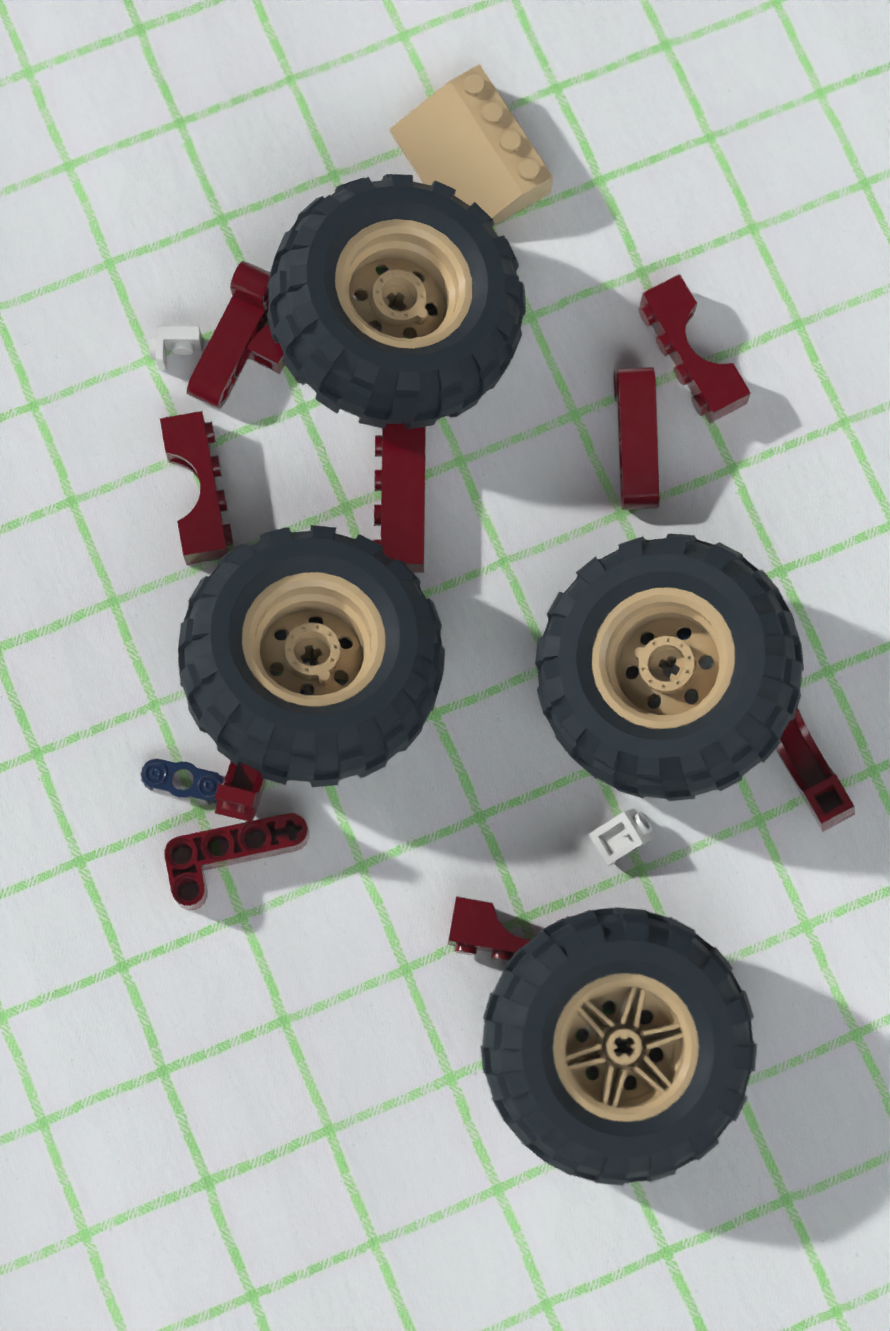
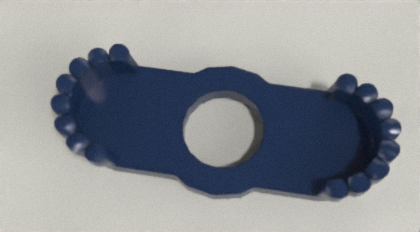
M158 758L146 762L140 773L142 783L150 791L158 789L170 792L177 798H197L205 800L209 805L212 803L217 804L218 799H215L218 784L224 782V777L219 775L218 772L196 768L195 765L189 762L180 761L175 763ZM188 770L193 774L194 781L189 789L179 790L174 787L172 778L177 771Z

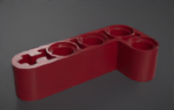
M244 260L237 266L230 284L232 298L191 375L186 390L187 395L218 409H221L226 403L248 360L247 346L255 335L265 327L268 321L269 295L267 294V287L270 277L269 271Z
M654 367L614 369L613 382L614 398L617 401L622 510L659 508Z
M287 813L253 820L252 822L177 836L171 839L164 849V857L174 900L186 910H196L201 908L208 897L205 870L286 854L302 849L309 840V829L306 821L298 814ZM291 824L295 825L296 830H302L296 834V840H290L288 835L276 836L279 844L273 845V838L269 828L275 827L277 835L288 832L287 826ZM254 831H259L266 836L265 843L257 849L249 848L246 845L247 836ZM217 839H224L229 843L228 851L222 856H213L209 852L211 843ZM180 847L192 849V857L185 864H177L173 861V854ZM187 883H196L199 885L198 896L190 901L183 900L180 897L181 888Z

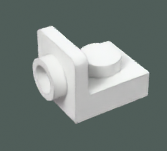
M156 326V338H150V359H156L159 370H166L167 350H172L174 354L190 355L194 350L202 351L200 326Z
M636 809L622 812L588 834L607 866L612 865L640 846L648 844L653 840L650 834L652 828L648 819L641 812L638 813Z

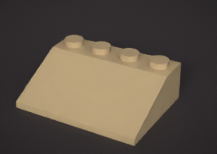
M480 64L447 82L390 128L391 135L423 184L432 185L436 180L456 189L454 196L469 206L476 202L493 219L494 225L551 194L553 176Z

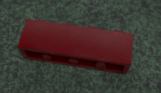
M387 423L385 428H382V435H375V457H382V470H375L374 491H381V504H374V526H381V539H374V542L384 547L383 553L392 561L396 559L402 560L413 573H424L426 427L406 429L403 424Z

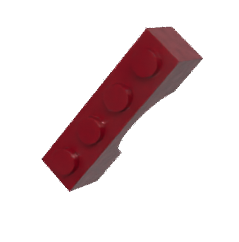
M678 274L643 292L638 311L647 327L652 325L658 335L656 342L664 356L669 355L674 362V373L682 386L687 385L693 394L691 400L695 410L700 416L705 415L709 423H712L746 405L751 392L733 363L718 364L709 362L697 355L691 348L686 336V325L694 316L697 302L681 275Z
M203 411L160 418L168 462L187 468L200 482V495L196 505L191 512L177 521L186 565L220 559L228 553L227 546L234 545L230 524L223 525L221 512L228 511L224 489L217 490L215 478L222 477L218 455L211 456L209 444L216 443L212 421L205 422Z
M797 707L794 720L789 721L780 738V744L775 750L820 829L824 832L855 815V806L839 778L818 749Z
M456 896L447 944L455 946L454 952L476 955L477 950L492 952V959L508 962L519 948H522L530 941L529 939L519 938L511 934L502 926L497 918L493 903Z

